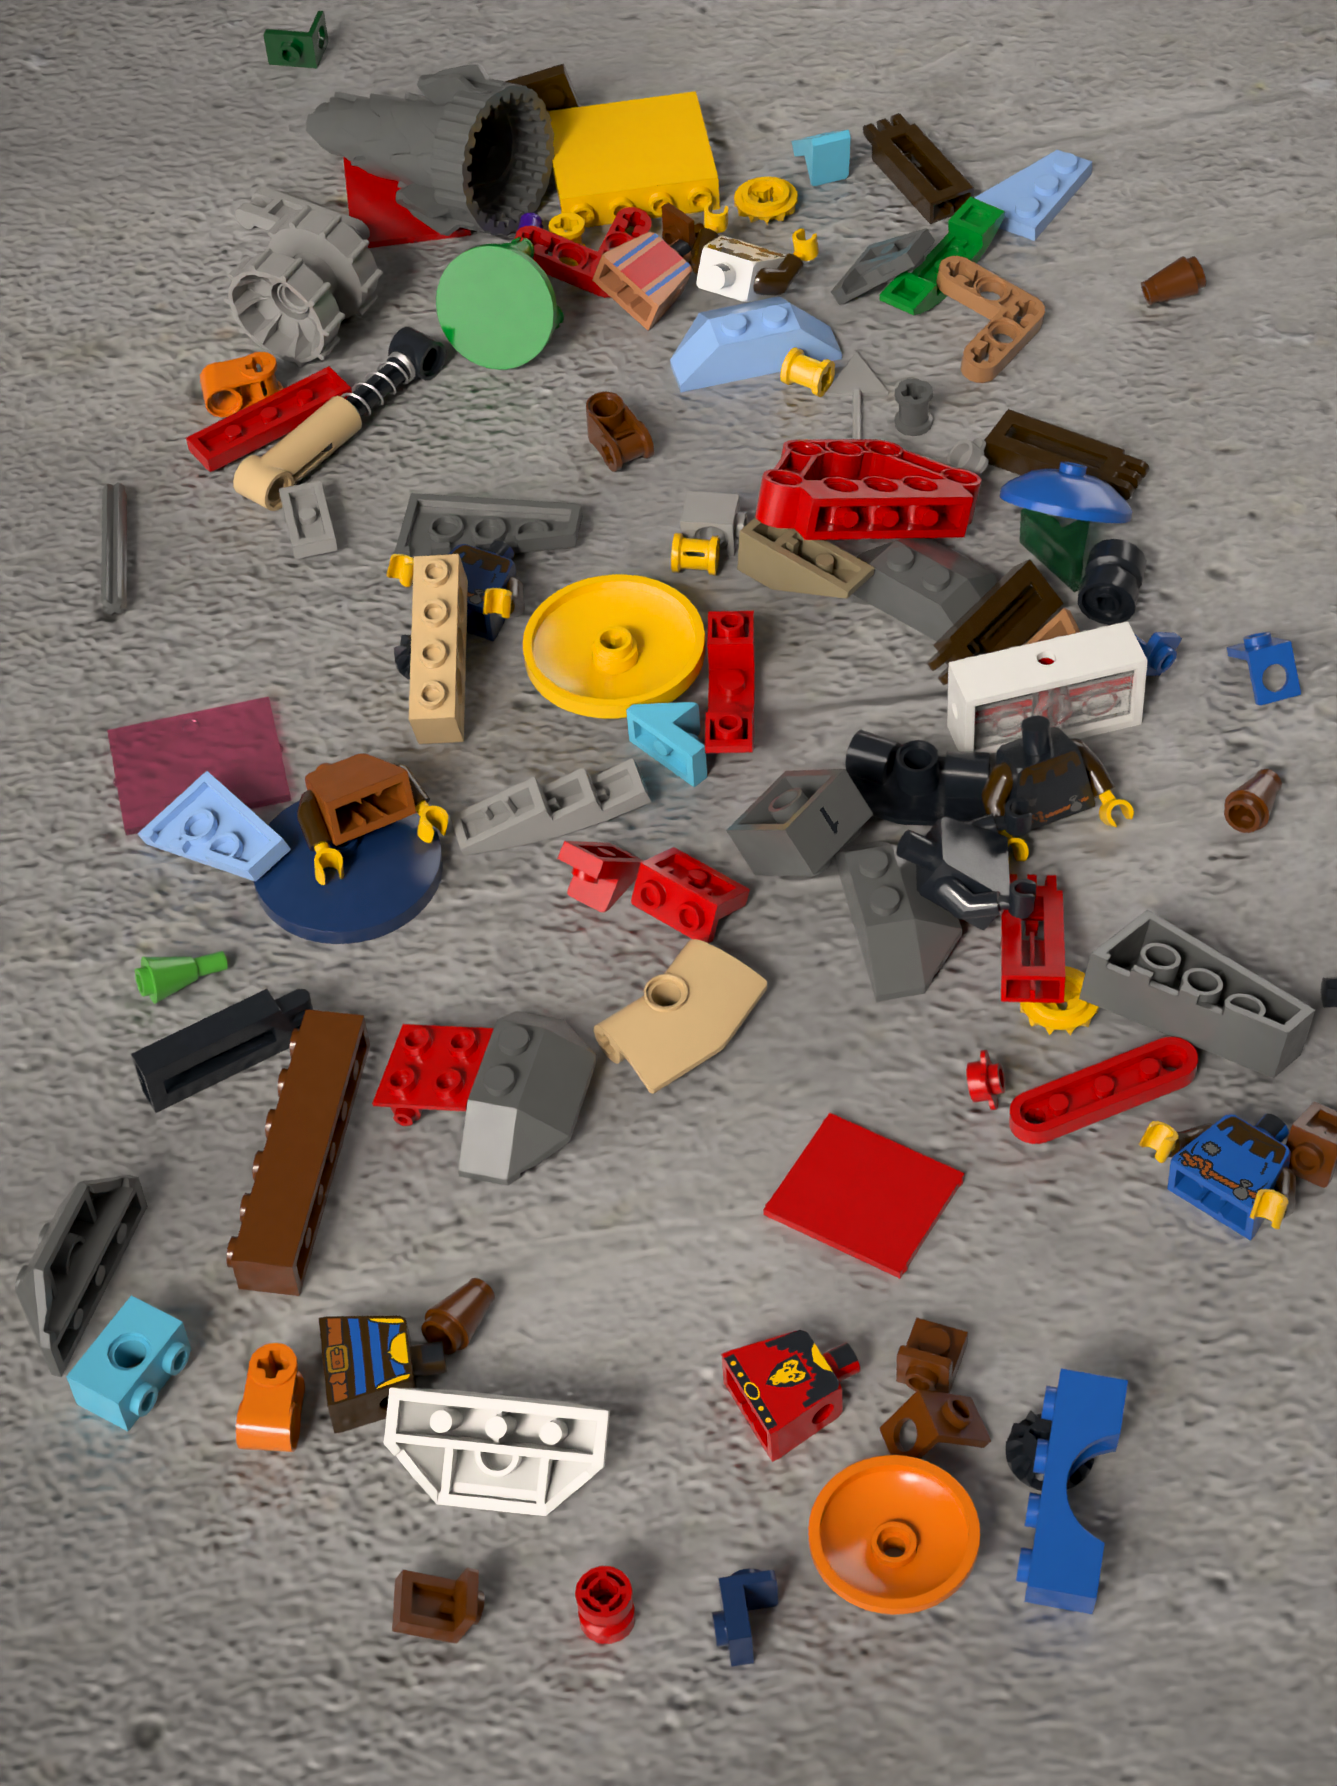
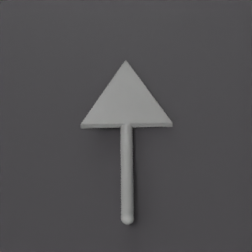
M857 351L825 393V396H853V439H861V396L888 395L886 388Z

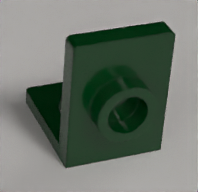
M324 11L317 12L309 32L266 29L263 34L269 65L317 69L329 43Z

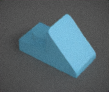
M849 130L826 132L791 141L794 156H805L812 186L835 182L848 177L851 142Z
M697 703L633 704L626 709L629 741L693 787H696L707 778L705 746L697 737L701 731L699 705Z

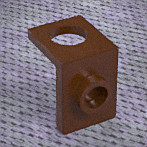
M667 202L661 206L663 240L668 245L678 239L684 240L692 250L695 237L698 236L700 229L704 228V224L699 222L694 225V220Z
M918 1389L880 1427V1432L890 1455L909 1456L921 1459L938 1442L985 1448L991 1442L990 1436L971 1397ZM911 1419L917 1429V1438L914 1446L910 1450L905 1451L900 1443V1430L903 1424Z

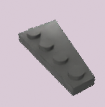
M411 493L394 554H404L412 558L414 556L447 555L460 544H467L486 551L493 541L496 540L507 543L514 553L576 547L583 517L582 504Z

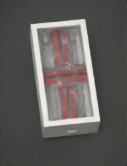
M1127 621L949 662L947 727L958 752L990 753L991 760L996 759L997 750L1001 745L1022 738L1021 722L1030 716H1044L1049 719L1050 728L1059 727L1069 738L1078 739L1142 725L1147 658Z

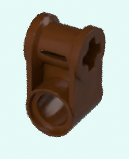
M602 391L589 397L586 401L588 439L601 454L611 471L621 470L622 464L642 456L647 459L654 455V444L648 429L635 417L618 394Z

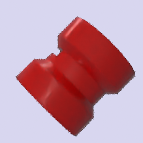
M613 1566L591 1568L581 1576L576 1584L575 1598L582 1631L589 1639L597 1643L612 1644L621 1641L630 1634L635 1625L636 1613L630 1579L623 1571Z

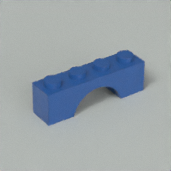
M1061 1369L1057 1387L1046 1385L1041 1419L1052 1421L1049 1440L1038 1438L1033 1472L1044 1474L1041 1494L1029 1493L1024 1525L1025 1527L1035 1528L1032 1549L1021 1547L1016 1582L1027 1583L1024 1602L1093 1614L1097 1600L1105 1543L1090 1534L1077 1521L1068 1502L1066 1486L1070 1477L1083 1463L1096 1456L1116 1452L1121 1433L1128 1380Z

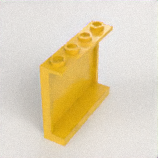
M696 91L547 111L549 112L551 127L554 132L552 168L561 213L578 214L583 218L585 228L612 224L617 213L625 207L639 208L645 211L651 219L662 217L661 206L667 202L685 214L703 212L708 202H713V210L720 209L718 174ZM567 225L563 226L564 231L567 230Z

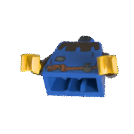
M1264 1114L1255 1126H1252L1236 1115H1225L1215 1124L1207 1123L1183 1131H1175L1168 1124L1152 1121L1139 1142L1142 1148L1151 1147L1155 1149V1159L1160 1163H1164L1168 1157L1172 1158L1167 1187L1169 1191L1250 1241L1256 1235L1264 1219L1271 1221V1227L1278 1230L1282 1220L1291 1215L1295 1210L1296 1176L1289 1169L1291 1151L1286 1145L1282 1144L1289 1134V1129L1283 1120L1273 1114Z

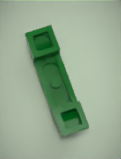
M970 197L948 220V234L926 256L925 261L911 273L904 271L897 275L879 294L880 301L914 316L935 307L947 297L937 287V275L942 260L951 256H961L977 264L997 233L1005 217V211Z

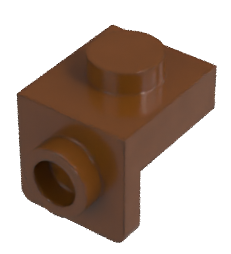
M467 1567L457 1580L403 1569L395 1579L392 1631L457 1644L472 1625L479 1623L483 1613L485 1596L483 1591L478 1590L479 1570Z

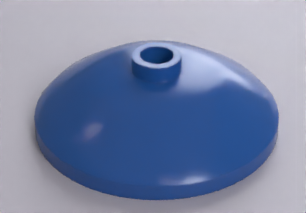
M1060 462L1059 469L1033 470L1011 479L1001 487L999 496L1002 500L1022 508L1084 521L1128 523L1131 521L1133 513L1128 502L1111 485L1096 477L1087 475V466L1072 462Z

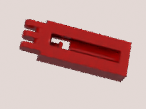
M1009 874L1010 884L1018 880L1017 874ZM1027 874V879L1034 881L1037 886L1034 911L1029 917L1023 919L1012 916L1008 910H1003L1001 915V1002L1064 1003L1066 975L1063 890H1057L1056 875H1046L1045 886L1037 885V874ZM1021 921H1025V936H1029V940H1022ZM1038 921H1044V940H1035V936H1038Z

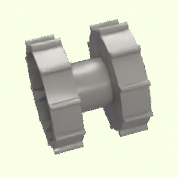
M305 205L301 211L291 217L284 214L267 232L268 236L271 237L268 247L252 259L245 256L228 274L229 279L232 281L229 287V294L224 299L225 303L230 304L233 315L240 325V333H246L266 352L282 360L294 362L299 368H302L306 362L316 357L321 360L325 359L340 341V338L337 336L340 323L354 314L361 317L378 298L374 291L377 287L378 279L383 275V271L376 266L374 257L368 248L369 241L367 239L363 240L352 228L341 221V215L337 214L334 217L325 212L312 210L309 205Z

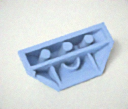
M777 296L699 312L671 357L670 365L680 392H686L781 372L786 355L794 347L802 349L804 355L819 361L825 359L831 361L842 359V352L829 325Z

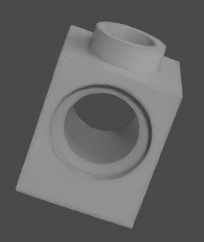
M686 491L680 519L683 537L710 540L712 535L719 536L720 556L734 557L740 530L747 525V513L740 512L739 494ZM687 552L691 554H704L702 552Z

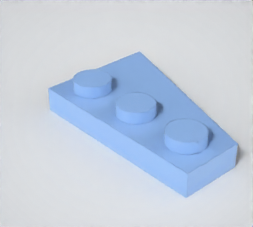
M1056 150L974 198L1005 211V217L999 229L1035 241L1091 176L1092 161L1075 156L1072 153Z
M208 771L202 774L138 833L147 845L255 882L291 850L282 837Z

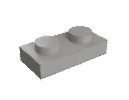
M321 480L279 488L294 558L299 559L338 551Z

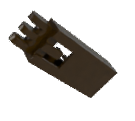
M900 113L892 115L890 122L886 118L878 120L877 128L873 123L863 126L864 136L872 145V160L929 224L953 216L970 197L974 198V187L915 123L910 125ZM912 157L921 165V167H918L915 163L911 162Z
M1010 409L1004 413L984 439L986 442L984 456L988 459V464L1021 476L1033 470L1059 469L1060 462L1082 464L1087 466V475L1108 483L1125 500L1132 496L1134 489L1140 485L1142 479L1150 470L1149 465L1145 461L1126 455L1124 449Z
M1031 559L1014 566L933 644L938 652L926 664L934 671L946 663L948 667L938 676L942 685L948 684L949 662L974 657L973 654L981 650L976 642L972 641L974 638L985 650V654L1021 646L1064 603Z

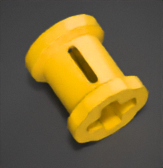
M561 213L550 220L549 232L585 246L582 243L585 222L581 216L574 213ZM564 225H567L568 232L564 231ZM559 258V260L565 265H579L572 258Z
M794 347L788 352L782 364L781 382L787 385L793 383L800 384L812 389L814 395L822 397L832 384L835 375V363L829 359L823 361L813 359L804 355L802 349Z
M682 533L674 534L671 551V571L673 573H679L681 569L706 570L709 575H717L720 557L719 536L712 535L709 540L684 538ZM687 552H702L705 556H688Z

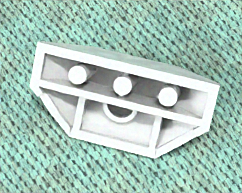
M391 1387L389 1388L384 1445L394 1456H397L408 1472L436 1504L547 1516L605 1467L610 1410L562 1401L467 1391Z

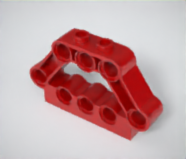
M878 439L788 440L783 444L781 459L774 469L766 470L763 473L755 517L761 523L771 527L795 529L804 540L965 537L967 525L973 521L982 479L971 471L942 464L907 451L890 441Z

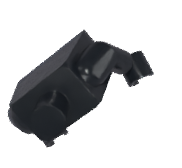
M1013 798L1009 800L1005 805L1004 816L994 818L993 813L959 821L943 817L937 820L925 836L907 830L900 838L896 854L898 857L916 864L917 891L919 894L949 911L955 918L963 919L973 926L985 930L996 916L1002 915L1003 910H1008L1012 916L1020 919L1029 917L1034 911L1036 883L1028 879H1019L1010 884L1008 841L1006 836L999 834V831L1005 830L1012 836L1021 837L1029 832L1032 825V814L1028 813L1029 801L1027 799Z

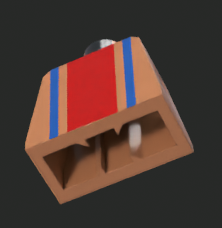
M648 232L602 254L593 281L649 331L684 291L693 271L688 263L690 261L691 248L681 239L668 245L656 233Z

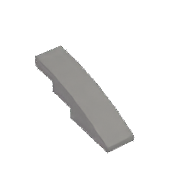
M631 758L591 778L584 767L542 787L534 776L451 815L450 818L461 852L464 855L514 848L559 837L610 820L650 803L651 799L640 769L634 759Z

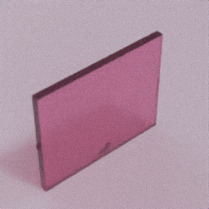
M269 696L107 730L115 773L113 784L118 790L126 836L139 833L206 771L214 776L249 809L292 801L281 755L284 748L278 741Z

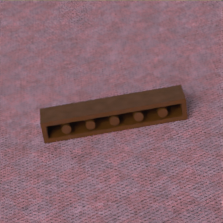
M306 1009L300 1029L294 1028L290 1039V1064L288 1068H282L278 1078V1104L276 1109L269 1110L266 1118V1144L264 1150H258L254 1157L252 1170L254 1184L251 1193H245L241 1200V1227L238 1236H232L228 1243L227 1266L233 1268L239 1289L300 1296L370 1048L364 1015Z

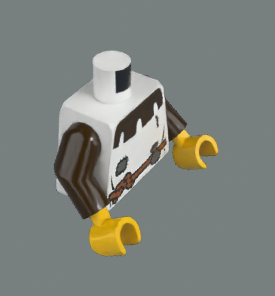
M708 202L704 207V228L700 229L690 253V263L693 272L698 275L696 285L701 289L743 302H753L777 296L781 297L803 268L804 263L802 261H810L818 256L817 233H814L810 239L806 240L805 230L803 228L796 230L792 236L794 253L785 255L730 237L719 236L718 233L724 232L728 227V206L724 207L722 213L713 214V202Z

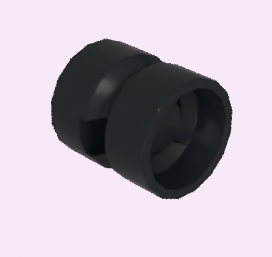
M1107 539L1095 544L1091 549L1077 601L1081 612L1089 619L1101 624L1114 625L1129 620L1135 613L1139 598V588L1142 586L1147 562L1144 553L1136 545L1126 540Z

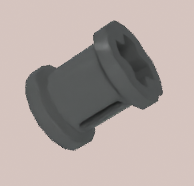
M916 378L901 381L894 393L895 400L899 404V411L894 418L895 428L904 435L920 436L927 433L933 424L932 414L929 412V402L933 398L932 386L928 382Z

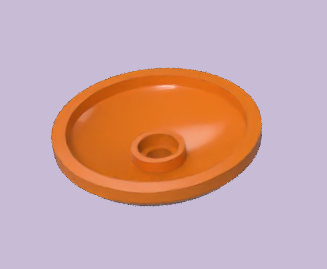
M901 1455L877 1456L861 1460L846 1467L828 1481L820 1491L809 1518V1548L814 1565L822 1579L836 1594L849 1603L881 1614H909L938 1605L952 1596L965 1583L978 1557L980 1523L976 1508L969 1494L945 1470L930 1462L914 1457ZM890 1548H898L903 1554L899 1557H889L884 1552Z

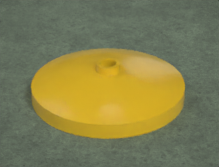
M627 574L591 577L558 590L543 601L534 611L525 627L523 635L525 668L530 681L539 693L551 703L564 710L582 716L603 719L626 718V709L633 704L670 703L675 700L697 678L704 663L706 650L705 631L701 616L685 595L658 580Z

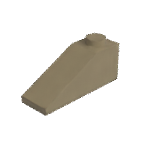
M755 517L740 530L737 570L772 590L847 599L874 575L875 568L826 540H804L795 529L771 527L761 523Z

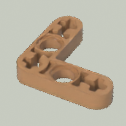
M951 256L945 258L940 263L937 275V287L939 290L991 320L965 347L960 365L963 376L975 383L990 382L1039 332L1045 315V306L1037 297L967 258ZM986 291L994 292L1000 296V299L988 300L981 296V293ZM1018 316L1023 317L1020 324L1017 323ZM1005 334L1011 337L1013 341L1001 343L995 340L993 336ZM986 353L989 354L988 361L983 360Z

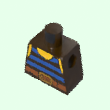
M326 1316L319 1318L327 1407L334 1434L386 1419L389 1388L417 1389V1377L447 1373L443 1341L412 1345L407 1320L402 1316Z

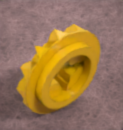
M767 176L750 179L741 184L734 194V206L737 207L739 216H748L751 223L764 220L768 224L769 220L772 219L783 221L785 215L794 213L795 205L798 203L796 188L790 182L777 177Z
M1065 966L1064 1002H1067L1066 1010L1058 1009L1055 1003L1020 1002V1013L1027 1015L1031 1027L1043 1026L1049 1035L1054 1030H1065L1071 1035L1076 1027H1089L1091 1019L1098 1013L1099 1007L1079 999L1085 977L1084 972Z

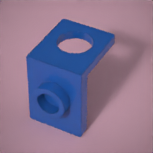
M1260 632L1243 637L1244 643L1226 647L1229 657L1247 661L1256 705L1261 706L1301 695L1291 641L1271 637V632ZM1273 664L1282 666L1286 672L1285 684L1277 691H1269L1264 686L1262 680L1264 671Z

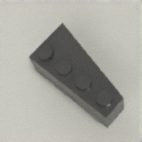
M1146 910L1090 954L1079 999L1171 1037L1182 1038L1193 1046L1271 1078H1275L1301 1055L1315 1013V1009L1149 910Z

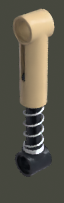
M410 326L400 329L390 342L387 361L380 362L377 372H369L365 376L364 383H355L352 393L342 394L341 397H332L262 457L250 455L245 458L238 466L234 475L233 487L235 491L270 511L281 509L282 503L279 488L296 485L356 434L362 427L360 417L363 414L370 416L371 408L375 404L383 405V398L388 393L396 394V387L400 383L408 384L409 381L416 380L418 377L425 381L435 378L446 360L445 345Z

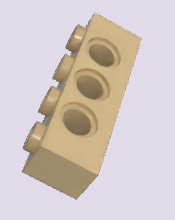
M459 554L414 556L409 722L418 744L464 742L468 580Z

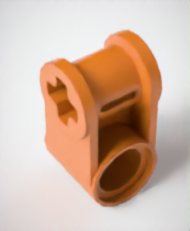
M254 352L244 357L214 362L202 369L200 384L208 412L216 417H228L282 390L283 386L281 382L277 381L275 374L277 370L275 357L268 352ZM257 364L261 366V372L257 371ZM262 388H266V390H267V395H266V396L263 395Z
M268 1343L258 1348L251 1356L243 1400L239 1405L236 1420V1442L239 1449L294 1452L298 1446L305 1381L300 1371H298V1360L294 1351L286 1344Z

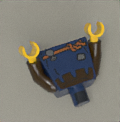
M500 540L493 541L486 551L467 544L457 545L449 554H459L468 580L467 633L494 642L505 619L519 617L525 611L523 584L517 579L516 566L512 561L514 551L507 543ZM392 554L386 577L400 579V583L405 587L413 586L414 558L404 554Z

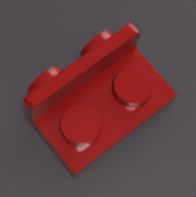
M672 847L640 863L631 903L633 906L693 940L698 939L709 944L713 941L718 920L746 906L750 889L681 850Z

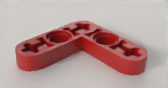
M625 207L617 213L598 252L536 226L519 228L515 239L521 237L522 241L524 238H527L532 242L535 250L532 259L539 264L547 275L597 296L611 298L593 281L602 254L609 251L610 248L618 247L648 233L652 221L650 216L639 208ZM629 226L635 227L632 235L625 233ZM559 258H572L579 265H565L559 260Z

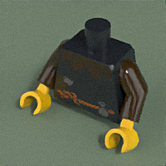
M1040 715L1027 717L1021 722L1022 738L999 747L996 753V766L993 767L982 790V801L986 815L993 813L994 818L1005 815V805L1009 800L1013 798L1027 799L1029 801L1028 813L1032 814L1030 830L1095 807V798L1097 797L1102 802L1099 808V817L1104 824L1117 827L1111 817V810L1116 805L1120 806L1122 814L1126 819L1131 820L1134 816L1131 804L1126 800L1116 799L1111 790L1115 786L1099 757L1080 739L1069 738L1059 727L1050 728L1049 719ZM1005 830L999 831V834L1007 837L1008 846H1012L1015 859L1017 861L1027 860L1029 849L1025 841L1020 838H1013Z

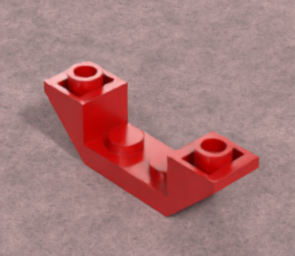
M708 611L709 686L708 712H706L705 753L753 752L755 737L754 611Z

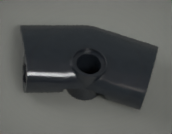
M862 729L853 736L847 749L845 767L848 775L872 811L873 816L901 825L933 826L938 819L943 817L959 821L986 815L982 801V790L990 775V753L947 751L946 757L938 756V750L935 746L927 741L914 740L901 745L899 742Z

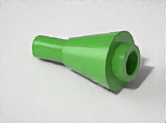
M223 951L197 958L192 956L142 957L141 967L135 969V979L141 996H149L151 1001L156 1004L197 981L198 977L227 970L228 964Z

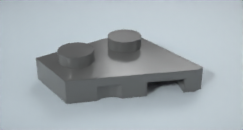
M925 228L869 245L832 289V295L839 305L844 304L904 271L909 272L916 269L925 261L926 257L924 254L935 242L928 229Z

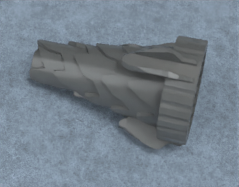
M479 64L444 69L435 74L420 76L417 85L424 95L407 92L405 97L401 98L371 93L370 98L335 92L334 97H331L329 102L320 104L313 114H308L306 132L322 148L331 154L347 158L351 161V165L358 166L374 176L398 181L397 187L401 189L396 192V202L407 208L414 217L441 235L449 236L459 228L496 236L508 235L511 231L515 232L518 229L521 216L525 213H533L538 209L542 196L545 195L549 184L552 160L554 159V132L551 127L549 112L545 109V103L542 99L538 98L535 91L528 89L526 86L490 79L483 66Z

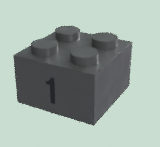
M845 769L785 771L726 831L755 875L813 877L822 873L830 866L831 858L842 846L851 843L860 835V828L873 813Z

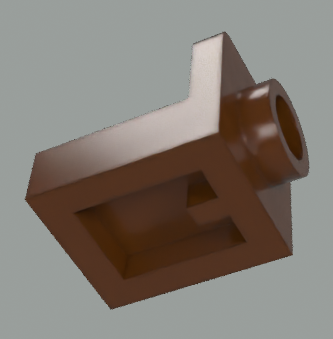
M1314 1101L1292 1124L1286 1146L1291 1151L1289 1169L1292 1170L1295 1176L1321 1188L1329 1185L1337 1165V1111Z
M916 1317L906 1346L901 1345L897 1353L896 1382L906 1384L914 1391L921 1389L950 1394L968 1344V1332Z

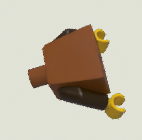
M361 753L333 764L323 763L315 771L305 776L307 791L301 795L297 819L309 850L316 851L314 858L315 878L321 885H325L323 869L326 867L337 869L341 880L344 876L343 857L336 849L329 848L332 842L337 846L416 814V812L420 816L417 834L421 840L426 843L432 842L434 836L433 826L438 828L443 836L446 834L448 826L446 810L439 806H429L430 797L411 770L401 763H389L369 754Z

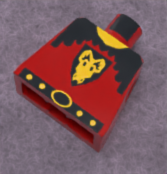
M803 1330L793 1331L721 1354L724 1384L772 1462L783 1457L841 1415L843 1405L840 1382L861 1371L856 1354L848 1343H844L821 1354L809 1333Z

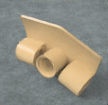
M698 939L690 940L664 974L653 977L646 983L644 996L595 1025L594 1034L605 1055L616 1064L627 1059L648 1091L653 1094L723 1050L767 990V981L743 962L723 950Z

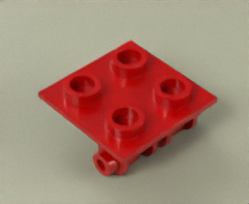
M402 1024L372 1102L373 1106L390 1107L394 1113V1121L402 1126H411L413 1121L419 1120L422 1109L466 1111L471 1089L494 1028Z

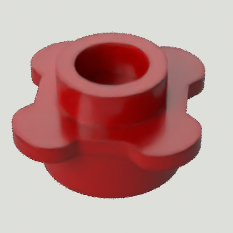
M981 1050V1061L968 1062L966 1075L969 1093L974 1103L988 1101L990 1109L997 1110V1094L1005 1093L1006 1088L1004 1071L1000 1063L992 1064L988 1050Z

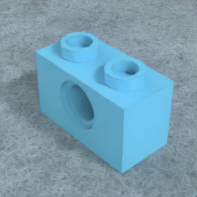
M131 1295L66 1376L76 1404L129 1431L139 1417H143L151 1411L156 1403L158 1393L170 1377L179 1374L185 1367L192 1349L184 1324L177 1318ZM140 1363L138 1366H135L133 1368H127L132 1364Z

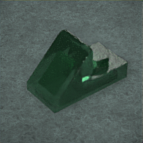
M1026 508L1022 509L1020 514L1019 543L1074 593L1080 589L1089 549L1091 521L1076 520L1062 528L1058 520L1053 516Z

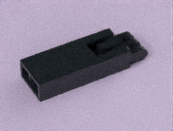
M265 989L131 1053L142 1092L154 1112L157 1113L289 1049L294 1028L300 1029L305 1010H313L310 993L306 989H296L274 1000L268 989Z

